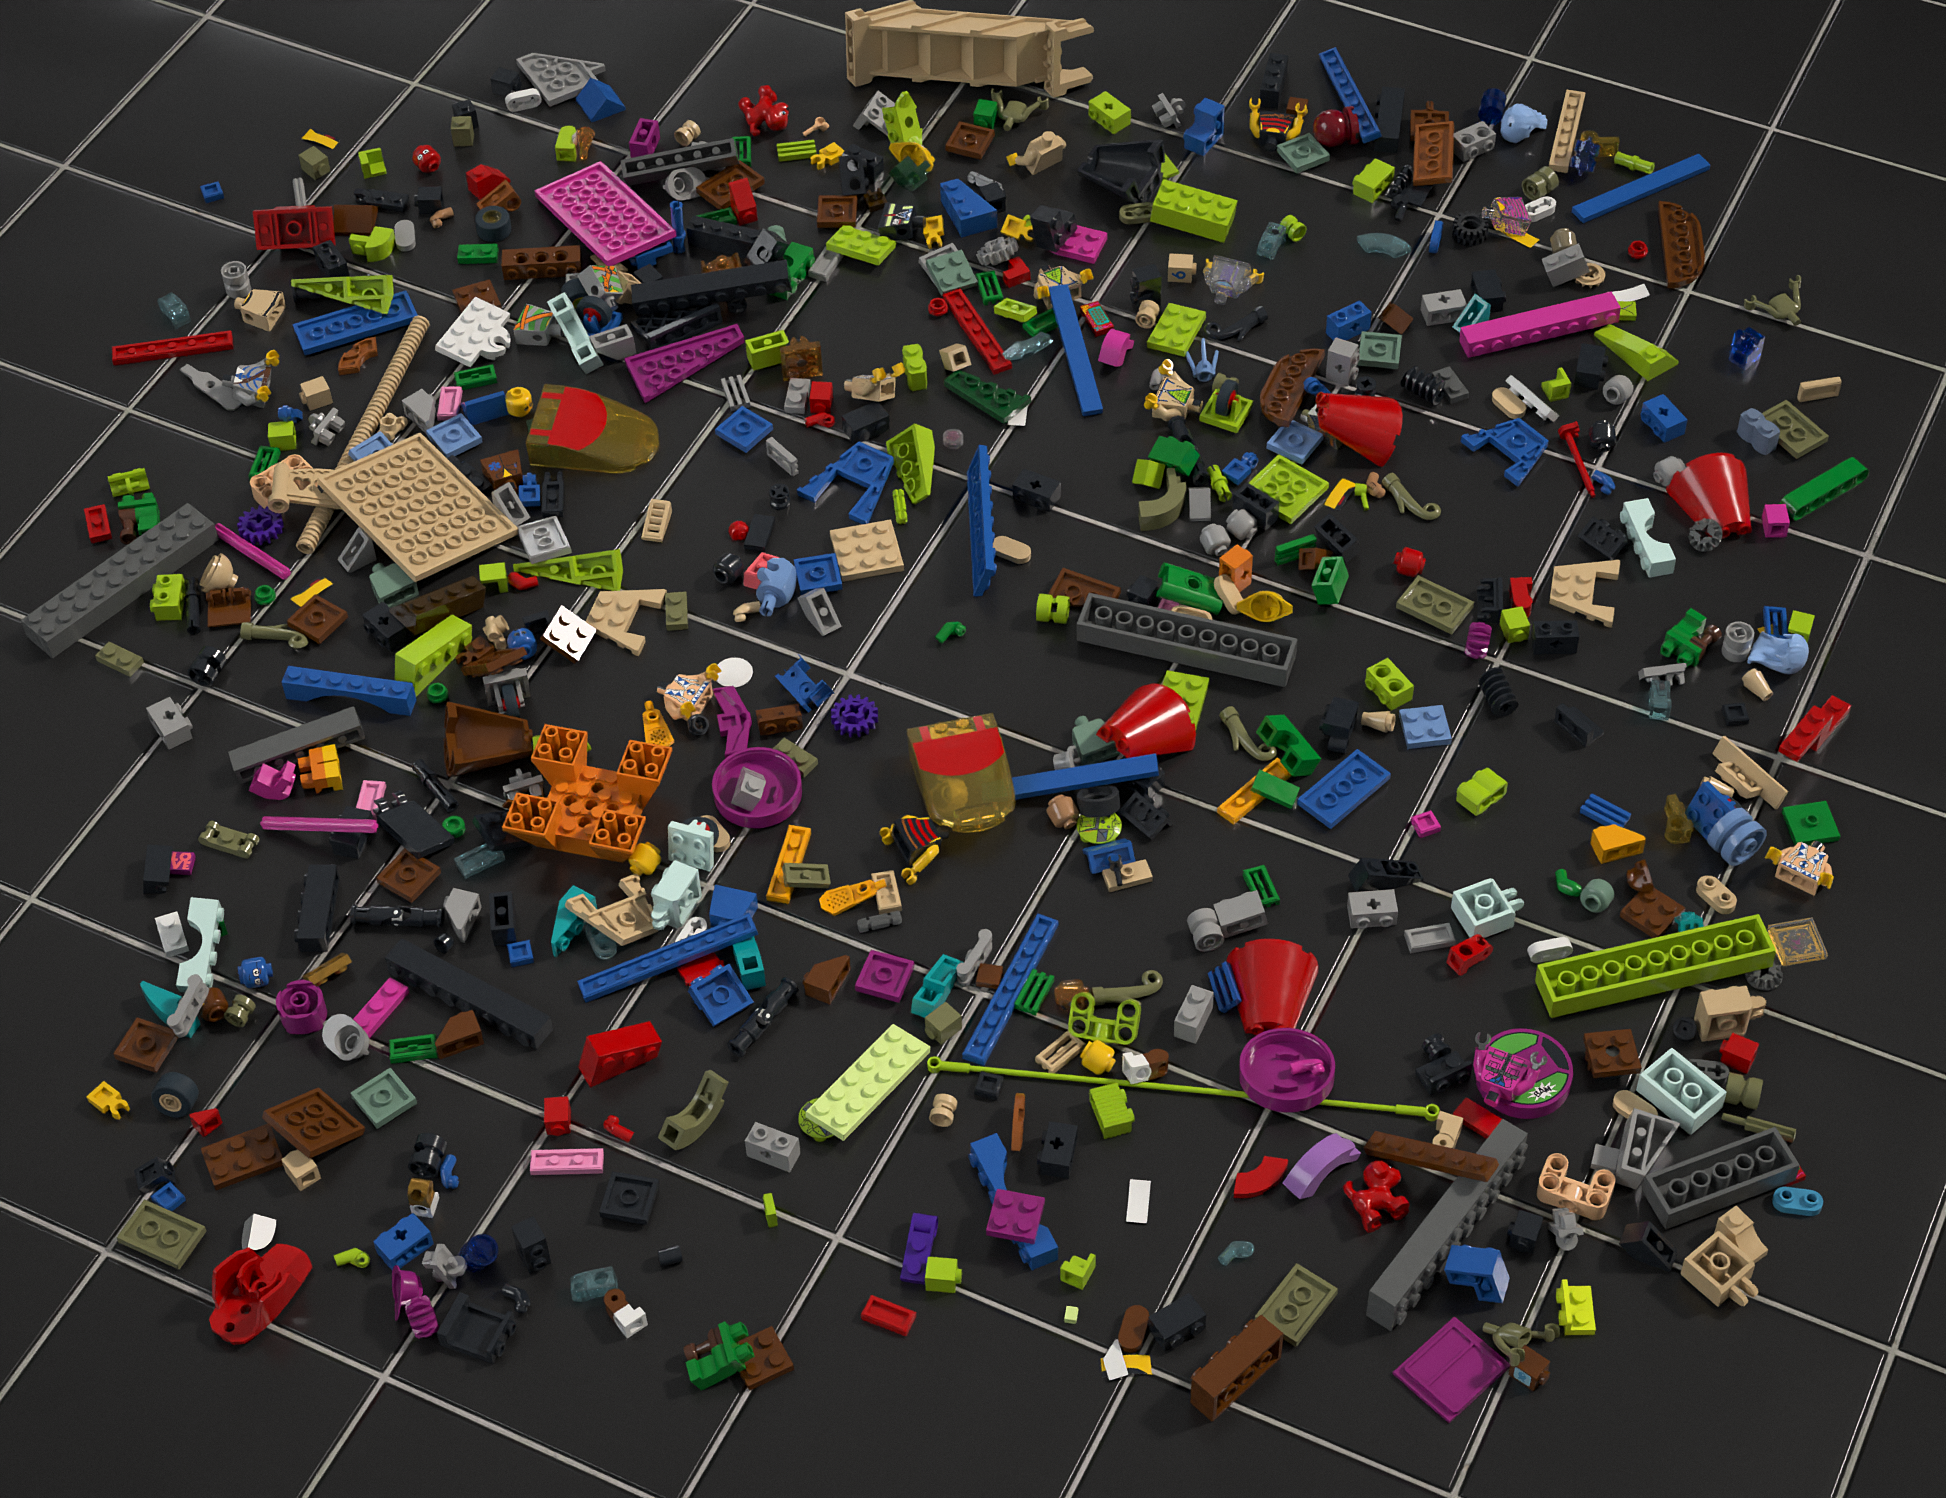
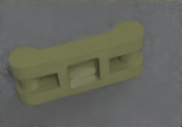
M209 821L205 827L206 831L202 832L198 837V841L202 845L242 858H249L252 854V848L256 847L260 841L259 837L253 833L246 834L220 826L215 821Z

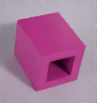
M1786 504L1764 505L1761 519L1765 538L1787 537L1790 521Z

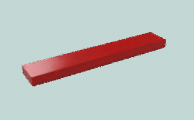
M961 288L943 294V300H945L948 308L992 373L995 375L1012 369L1011 361Z
M223 331L113 346L112 362L113 365H122L233 349L232 331Z

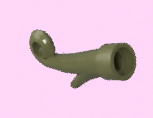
M1394 473L1386 475L1382 480L1381 484L1387 491L1393 494L1397 501L1401 514H1404V505L1415 515L1426 520H1434L1441 514V508L1435 503L1426 504L1422 508L1400 483L1401 480Z
M242 622L241 639L289 640L288 644L293 649H302L308 644V639L304 634L287 630V624L258 626L253 623Z
M1233 706L1221 711L1219 717L1231 733L1233 749L1235 751H1238L1240 742L1245 750L1256 759L1268 761L1276 756V747H1268L1265 743L1261 744L1258 748L1256 747L1240 721V715Z
M1148 970L1142 975L1144 985L1118 988L1093 987L1090 989V994L1095 999V1006L1104 1005L1105 1003H1122L1128 999L1134 1000V998H1140L1157 992L1162 986L1163 978L1157 971ZM1148 978H1153L1155 982H1150Z

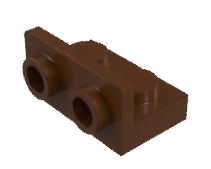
M799 703L755 710L760 736L803 729Z

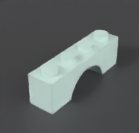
M565 292L547 301L554 317L569 341L579 366L585 374L603 366L598 353L590 341L589 335Z
M1645 498L1624 502L1623 510L1620 512V520L1627 528V536L1629 539H1632L1634 551L1639 555L1641 567L1643 570H1646L1648 577L1672 574L1676 558L1670 545L1658 542L1646 533L1653 526L1655 512L1649 499Z
M193 897L190 899L187 920L191 927L197 929L202 934V946L192 959L180 963L176 984L179 992H186L189 986L187 980L193 974H198L207 987H212L213 985L211 967L216 965L217 952H214L215 943L219 944L221 931L218 930V924L224 918V908H221L219 900Z

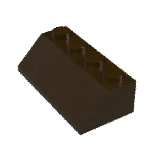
M474 576L394 606L389 609V612L410 632L417 635L432 629L450 615L459 618L483 608L486 587Z

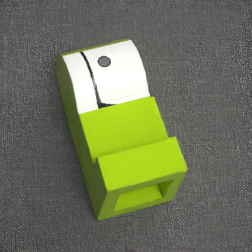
M564 126L559 131L555 145L557 161H576L575 146L578 144L576 129L573 126Z

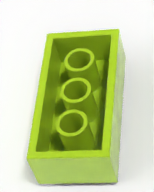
M1163 179L1152 206L1150 221L1224 243L1235 217L1238 200Z

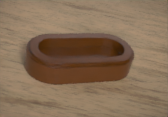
M1134 1305L1125 1312L1118 1335L1120 1348L1125 1352H1137L1143 1345L1149 1317L1148 1310L1143 1306Z

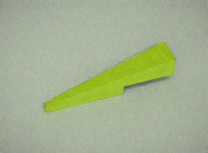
M393 275L291 280V286L374 310L382 314H388L394 296Z
M620 549L553 558L534 564L530 562L513 564L514 572H522L611 591H620L623 566Z

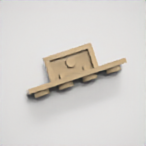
M1723 736L1712 753L1722 762L1715 771L1721 776L1723 781L1733 786L1740 796L1748 799L1760 795L1774 809H1778L1788 791L1726 736Z

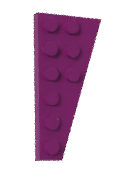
M735 324L624 358L625 365L644 403H647L743 344L744 336L739 326Z

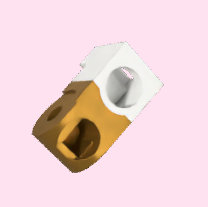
M417 1178L411 1179L408 1187L411 1213H414L416 1216L433 1218L439 1201L438 1192L433 1190V1181ZM420 1206L427 1210H421L418 1207Z

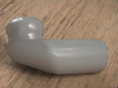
M1159 368L1155 369L1151 376L1149 387L1152 390H1158L1164 376H1168L1167 374L1159 373Z

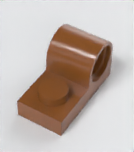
M505 180L481 199L477 206L480 210L488 206L504 207L507 211H515L520 207L521 199L510 183Z

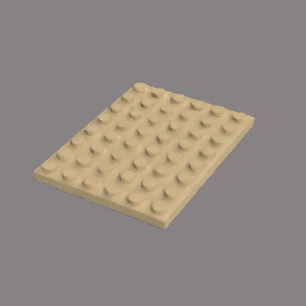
M421 433L317 478V484L414 582L518 535V527Z

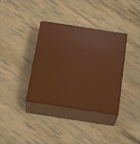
M1290 97L1286 114L1297 116L1296 104L1299 103V111H1303L1305 105L1308 107L1309 99Z
M980 963L976 986L997 989L1001 982L1003 966Z

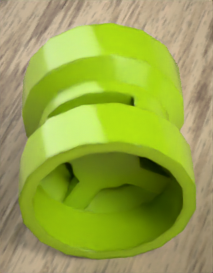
M1293 215L1286 216L1279 226L1280 231L1288 234V237L1294 242L1302 239L1307 230L1306 226L1298 222Z

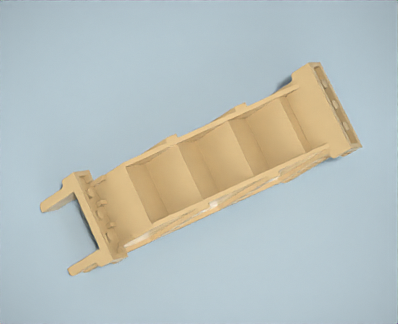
M913 0L864 12L861 8L845 12L847 79L855 87L870 83L875 76L912 78V82L928 80L970 83V86L974 87L988 84L1017 87L1031 82L1039 83L1044 81V89L1054 98L1065 95L1069 88L1090 83L1093 79V75L1084 67L1066 70L1062 69L1060 63L1062 54L1061 41L1094 32L1093 26L1089 25L1084 18L1061 20L922 9Z

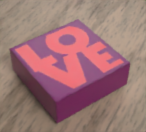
M172 851L170 874L191 875L196 858L195 853Z

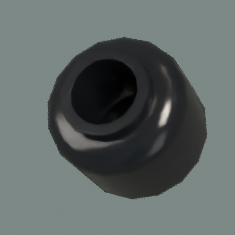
M1607 420L1594 422L1588 430L1590 446L1599 452H1607L1617 443L1615 426Z
M732 553L723 554L713 565L714 577L722 584L734 583L744 571L741 558Z

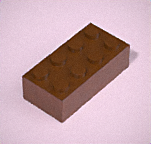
M1262 1315L1255 1320L1251 1319L1248 1321L1238 1336H1232L1221 1352H1215L1205 1367H1199L1191 1376L1190 1403L1213 1422L1281 1358L1283 1332Z

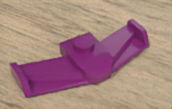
M734 686L712 689L713 695L724 713L718 714L717 719L721 737L727 736L725 759L737 751L747 749L749 729L752 725L750 712L747 711Z

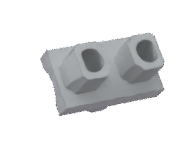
M1163 93L1159 94L1160 101L1153 104L1152 108L1157 117L1160 116L1159 119L1163 127L1166 128L1172 124L1176 128L1182 126L1176 114L1183 113L1185 102L1180 98H1173L1171 103H1169Z
M333 407L326 417L323 413L310 415L308 418L311 424L309 428L314 430V438L311 440V443L317 445L321 442L327 446L332 443L335 434L330 432L329 429L331 428L340 433L345 425V421L337 416L339 410Z
M520 768L515 769L516 776L509 778L510 784L503 786L505 799L514 800L516 792L522 794L529 792L530 795L543 797L544 785L542 775L532 777L530 772L522 774Z
M1568 1208L1552 1209L1554 1222H1548V1230L1556 1235V1243L1561 1249L1571 1250L1578 1243L1577 1234L1584 1235L1583 1227L1576 1223L1575 1213L1569 1212Z
M437 1244L435 1251H426L422 1261L426 1269H433V1278L436 1282H444L449 1289H456L457 1276H462L467 1268L466 1260L462 1256H453L444 1244Z

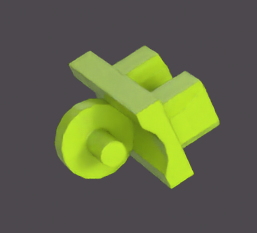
M145 468L133 469V471L108 476L113 497L125 494L134 495L133 492L150 489Z

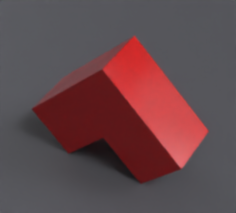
M1019 256L1008 260L1009 270L1003 271V281L1008 288L1031 280L1030 270Z

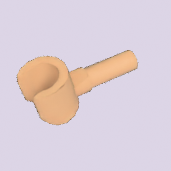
M817 117L815 124L804 131L803 135L807 136L817 129L825 131L829 128V124L825 122L826 120L823 117Z

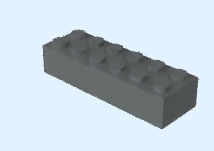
M1773 1127L1645 1175L1642 1192L1666 1230L1796 1180L1800 1165L1777 1128Z

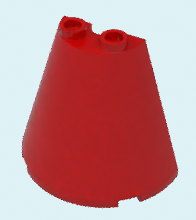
M1319 392L1316 396V404L1319 409L1317 413L1319 428L1373 463L1383 467L1396 447L1393 445L1396 435L1400 436L1403 416L1400 404L1395 399L1389 397Z
M1712 453L1686 463L1687 467L1684 470L1675 472L1671 483L1666 487V491L1694 522L1703 520V518L1713 519L1721 526L1722 538L1728 537L1731 532H1736L1737 535L1752 532L1747 472L1741 459L1738 460L1729 453ZM1706 529L1704 533L1708 537L1712 538V536L1707 532L1708 529Z
M1153 683L1137 688L1102 725L1096 735L1106 743H1109L1111 740L1114 741L1117 751L1127 758L1155 753L1160 755L1193 750L1196 740L1195 723H1191L1188 714L1191 711L1182 697L1165 685Z
M1280 939L1253 940L1246 942L1243 948L1239 949L1236 947L1229 953L1226 962L1231 965L1242 1002L1237 1004L1245 1033L1258 1035L1264 1031L1277 1028L1295 1029L1318 974V962L1311 952H1304L1301 945Z

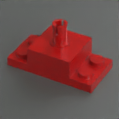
M284 206L253 211L257 250L309 248L331 240L336 245L332 206Z

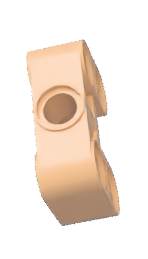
M290 455L281 461L286 463L292 470L313 469L300 455ZM277 464L253 476L250 480L253 497L264 509L268 506V498L272 494L274 468ZM294 480L300 490H304L311 484L309 481Z
M1559 1153L1551 1154L1547 1158L1539 1178L1537 1198L1543 1203L1558 1208H1568L1569 1212L1591 1220L1603 1218L1613 1194L1615 1185L1614 1174L1608 1170H1599L1594 1174L1591 1184L1587 1185L1567 1178L1568 1159Z

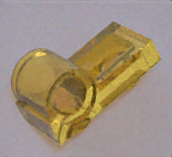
M1584 131L1581 134L1578 155L1579 157H1615L1619 149V137H1598V134L1594 131Z
M1668 795L1664 808L1668 816L1664 833L1665 839L1673 844L1687 843L1690 841L1691 833L1694 831L1691 819L1687 818L1684 804L1679 802L1677 795Z

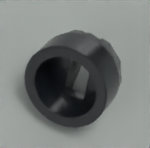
M447 933L438 935L433 943L438 951L447 953L453 947L454 939Z

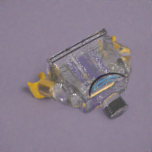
M1216 255L1213 257V262H1209V259H1206V265L1203 269L1206 284L1210 286L1211 292L1216 294L1214 302L1220 305H1225L1227 297L1238 298L1241 293L1247 291L1255 283H1262L1264 278V272L1257 274V269H1253L1252 273L1249 263Z

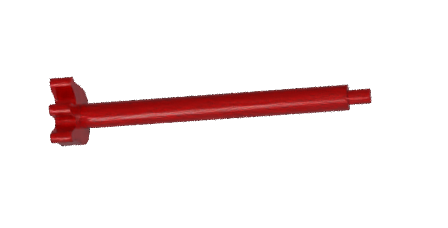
M1575 421L1560 427L1558 434L1561 439L1567 441L1587 492L1594 498L1595 489L1573 439L1579 437L1578 432H1580L1578 422Z

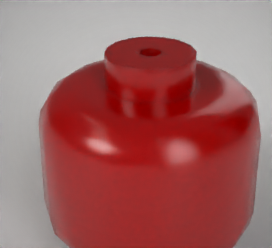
M743 521L733 522L728 530L731 539L744 540L747 537L749 527Z

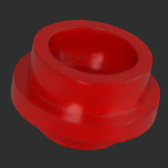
M1634 241L1628 247V254L1635 259L1644 258L1648 253V248L1642 241Z
M934 298L928 305V311L931 315L942 316L947 313L948 305L945 300Z

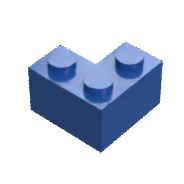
M1204 98L1200 104L1198 103L1195 106V122L1183 135L1185 149L1204 156L1223 136L1224 105Z
M1451 1245L1444 1269L1449 1283L1474 1286L1480 1301L1503 1303L1510 1278L1500 1250L1490 1247L1476 1248L1469 1245Z

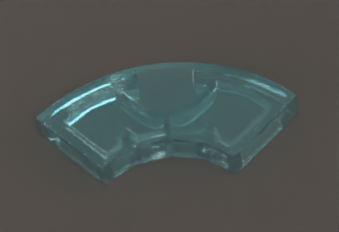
M1368 233L1357 236V242L1367 253L1383 252L1393 258H1397L1411 252V246L1407 242L1393 235Z
M1040 332L1028 340L1016 341L1002 355L1007 360L1022 359L1026 353L1032 352L1034 354L1053 342V339L1049 334Z

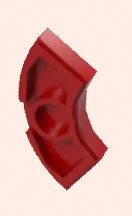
M1264 1156L1262 1163L1255 1170L1247 1173H1237L1233 1198L1256 1197L1276 1186L1285 1175L1288 1159Z

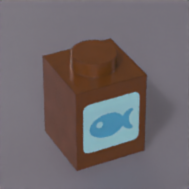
M1524 1345L1522 1349L1525 1351V1361L1520 1362L1518 1366L1510 1365L1508 1375L1534 1391L1539 1384L1543 1386L1550 1376V1372H1548L1550 1361Z

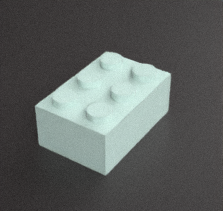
M1673 1048L1669 1049L1640 1074L1636 1089L1670 1119L1680 1123L1679 1126L1690 1135L1723 1108L1727 1093Z

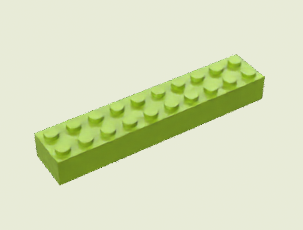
M1756 914L1537 965L1535 982L1548 1013L1553 1018L1773 967L1776 949L1760 915Z

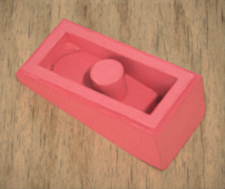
M761 552L744 572V586L757 590L761 583L757 577L758 569L762 567L767 568V561L771 558L779 557Z

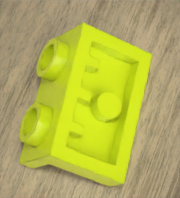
M1567 1279L1562 1280L1561 1287L1556 1289V1301L1561 1303L1562 1310H1559V1325L1564 1326V1335H1595L1596 1327L1591 1286H1568Z

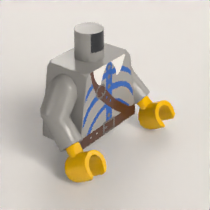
M271 350L266 354V358L258 363L238 366L236 376L223 375L222 386L232 387V398L245 406L254 405L264 408L265 402L269 399L267 395H271L269 386L272 367L270 366H277L279 364V354L275 350Z

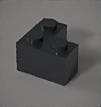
M1040 205L1030 216L1037 247L1057 252L1078 229L1074 213Z

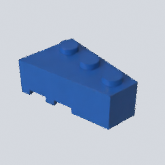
M955 179L940 183L941 202L961 238L997 228V210L961 180Z

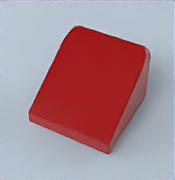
M216 1108L189 1115L193 1127L203 1137L223 1123Z

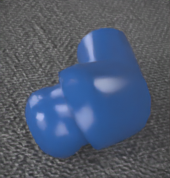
M1595 470L1592 479L1603 485L1601 492L1610 495L1612 490L1615 489L1612 478Z
M446 1155L439 1169L442 1185L447 1189H455L459 1184L458 1176H452V1170L457 1161L453 1155Z

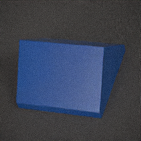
M593 78L588 80L576 97L577 103L591 122L626 110L624 104L609 85Z
M504 391L460 403L465 417L471 425L508 415Z

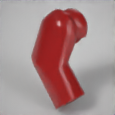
M511 572L507 577L508 583L518 590L539 586L536 576L525 578L516 572Z

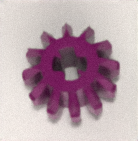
M1472 622L1470 624L1465 646L1466 656L1475 659H1484L1486 657L1492 630L1490 625L1482 622Z
M426 1295L417 1296L406 1302V1313L415 1337L418 1339L427 1338L438 1332V1321L429 1297Z

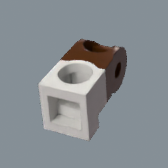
M1153 1049L1149 1053L1135 1056L1132 1052L1124 1053L1122 1071L1131 1084L1156 1079L1167 1074L1169 1055L1162 1049Z
M611 1289L605 1293L604 1303L606 1305V1312L626 1338H629L648 1325L645 1312L640 1307L633 1310L626 1301L623 1291Z

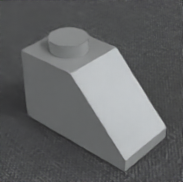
M627 324L589 336L595 351L619 360L636 354L634 338Z
M420 389L403 399L402 403L405 415L427 435L426 430L434 426L436 401L431 394H427L423 389Z
M816 588L798 597L805 616L822 636L842 627L824 588Z
M742 767L731 803L752 812L762 797L766 783L764 776L746 767Z
M453 888L450 895L446 896L444 900V909L459 941L465 943L482 908L479 894Z

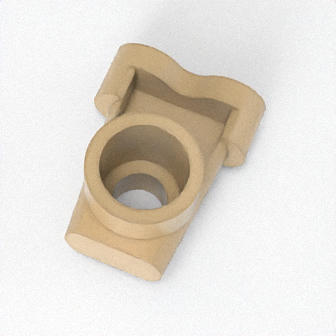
M387 413L380 419V429L378 432L381 431L391 441L400 430L407 426L408 420L404 416L396 417L392 413Z
M501 615L496 618L490 616L485 620L486 626L483 627V631L488 640L494 642L497 650L505 649L507 644L503 633L509 630L508 624Z

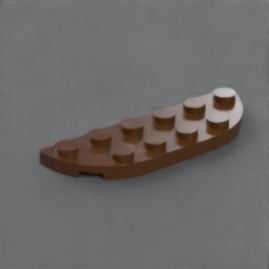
M1659 201L1658 213L1667 288L1678 289L1692 283L1702 273L1705 262L1702 229L1699 220L1693 213H1687L1678 204Z
M1325 349L1300 350V353L1289 357V354L1284 356L1275 364L1260 393V408L1267 419L1276 423L1279 427L1290 426L1306 394L1303 383L1309 377L1314 378L1325 356Z

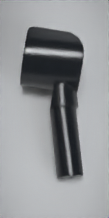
M1118 854V861H1112L1109 856L1108 862L1110 870L1114 871L1117 886L1120 887L1123 885L1121 878L1123 863L1121 855Z

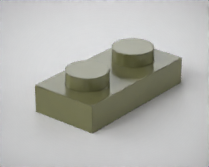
M665 593L667 631L688 629L687 593Z
M108 642L95 655L98 662L129 677L144 663L142 657L111 642Z
M783 738L773 748L789 756L797 765L803 778L818 765L816 757L786 738Z
M784 863L782 867L785 887L829 888L831 884L828 864Z

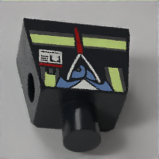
M885 203L878 226L880 236H885L894 241L911 239L916 228L926 227V217L917 216L913 205Z

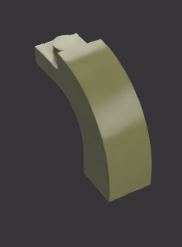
M1167 468L1166 485L1168 492L1163 497L1157 500L1139 502L1138 517L1141 531L1165 527L1174 522L1183 512L1186 501V482L1181 483L1180 476H1176L1175 468Z
M712 1070L705 1071L692 1101L679 1114L666 1117L658 1138L674 1150L685 1148L696 1141L708 1129L720 1112L725 1102L722 1096L729 1082Z

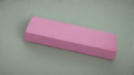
M603 1148L531 1150L530 1174L603 1173L604 1150Z

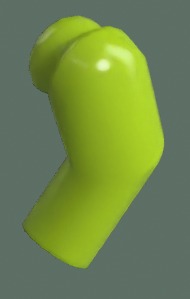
M357 1248L334 1255L337 1267L351 1263L357 1267L364 1268L370 1263L369 1255Z

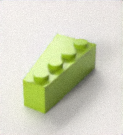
M450 615L395 654V681L413 683L417 697L471 642L472 625L454 615Z

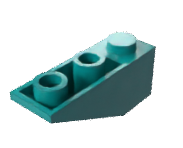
M574 885L559 901L551 940L552 951L555 957L567 949L570 941L575 935L581 933L583 926L587 923L565 907L566 900L584 894L597 909L595 896Z
M754 936L733 944L732 948L740 980L745 989L750 990L766 986L764 968Z

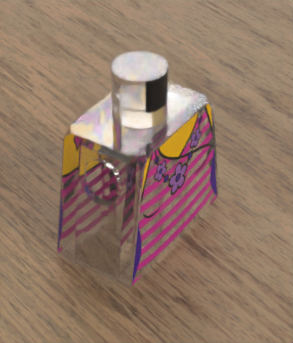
M1496 197L1490 207L1484 206L1482 209V218L1491 219L1494 229L1498 231L1525 236L1531 223L1522 197Z

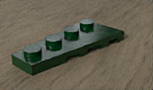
M960 370L955 371L944 380L946 388L1003 424L1007 423L1031 403V396L1026 394L1024 396L1018 395L1015 390L1009 388L1004 390L999 388L996 383H985L981 381V378Z

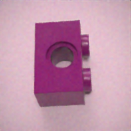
M639 119L629 141L631 158L654 153L660 140L659 123L657 120Z

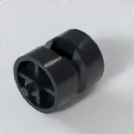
M204 646L197 655L196 660L193 661L187 670V674L196 684L210 687L218 677V673L221 672L227 663V659L220 650L212 646Z
M433 1133L419 1134L414 1145L415 1153L410 1157L408 1169L419 1177H436L441 1167V1158L444 1157L447 1148L445 1139Z

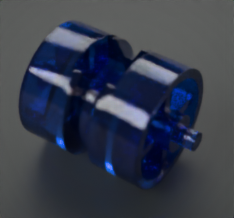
M1491 88L1483 93L1478 117L1485 124L1495 125L1502 120L1507 100L1503 91Z
M1588 137V140L1585 141L1576 140L1574 147L1576 154L1571 157L1569 167L1576 168L1579 171L1578 175H1582V172L1585 171L1594 172L1596 165L1594 158L1598 156L1601 146L1594 144L1591 141L1592 137Z
M478 1234L462 1246L459 1256L466 1260L467 1270L472 1272L482 1271L497 1258L498 1245L491 1236Z

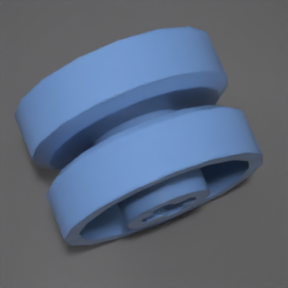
M1736 808L1724 815L1709 832L1707 842L1716 852H1721V857L1729 865L1736 866L1748 860L1758 851L1765 841L1767 832L1758 822L1753 821L1752 816L1745 809Z

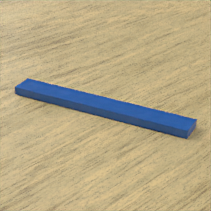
M1334 47L1319 53V58L1344 107L1354 106L1352 113L1357 114L1359 122L1358 134L1363 143L1382 137L1337 48Z
M1696 154L1573 206L1572 213L1582 223H1585L1710 170V164L1700 154Z
M1068 284L1050 286V300L1082 415L1103 413V407Z
M1155 753L982 782L983 805L1159 776L1157 756Z
M750 913L577 982L586 1003L756 936L758 932Z
M1037 913L962 1054L963 1059L982 1066L986 1064L1015 1009L1014 1003L1031 971L1036 969L1059 925L1058 920Z

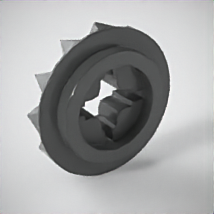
M1703 518V520L1695 521L1693 527L1690 528L1688 538L1696 550L1702 552L1711 551L1721 542L1722 529L1713 519ZM1706 529H1708L1707 532L1712 536V538L1704 537L1702 539V536L1699 534V532H1705Z
M1773 963V967L1745 973V978L1754 988L1772 990L1781 984L1783 973L1781 972V966ZM1768 969V974L1760 978V973Z

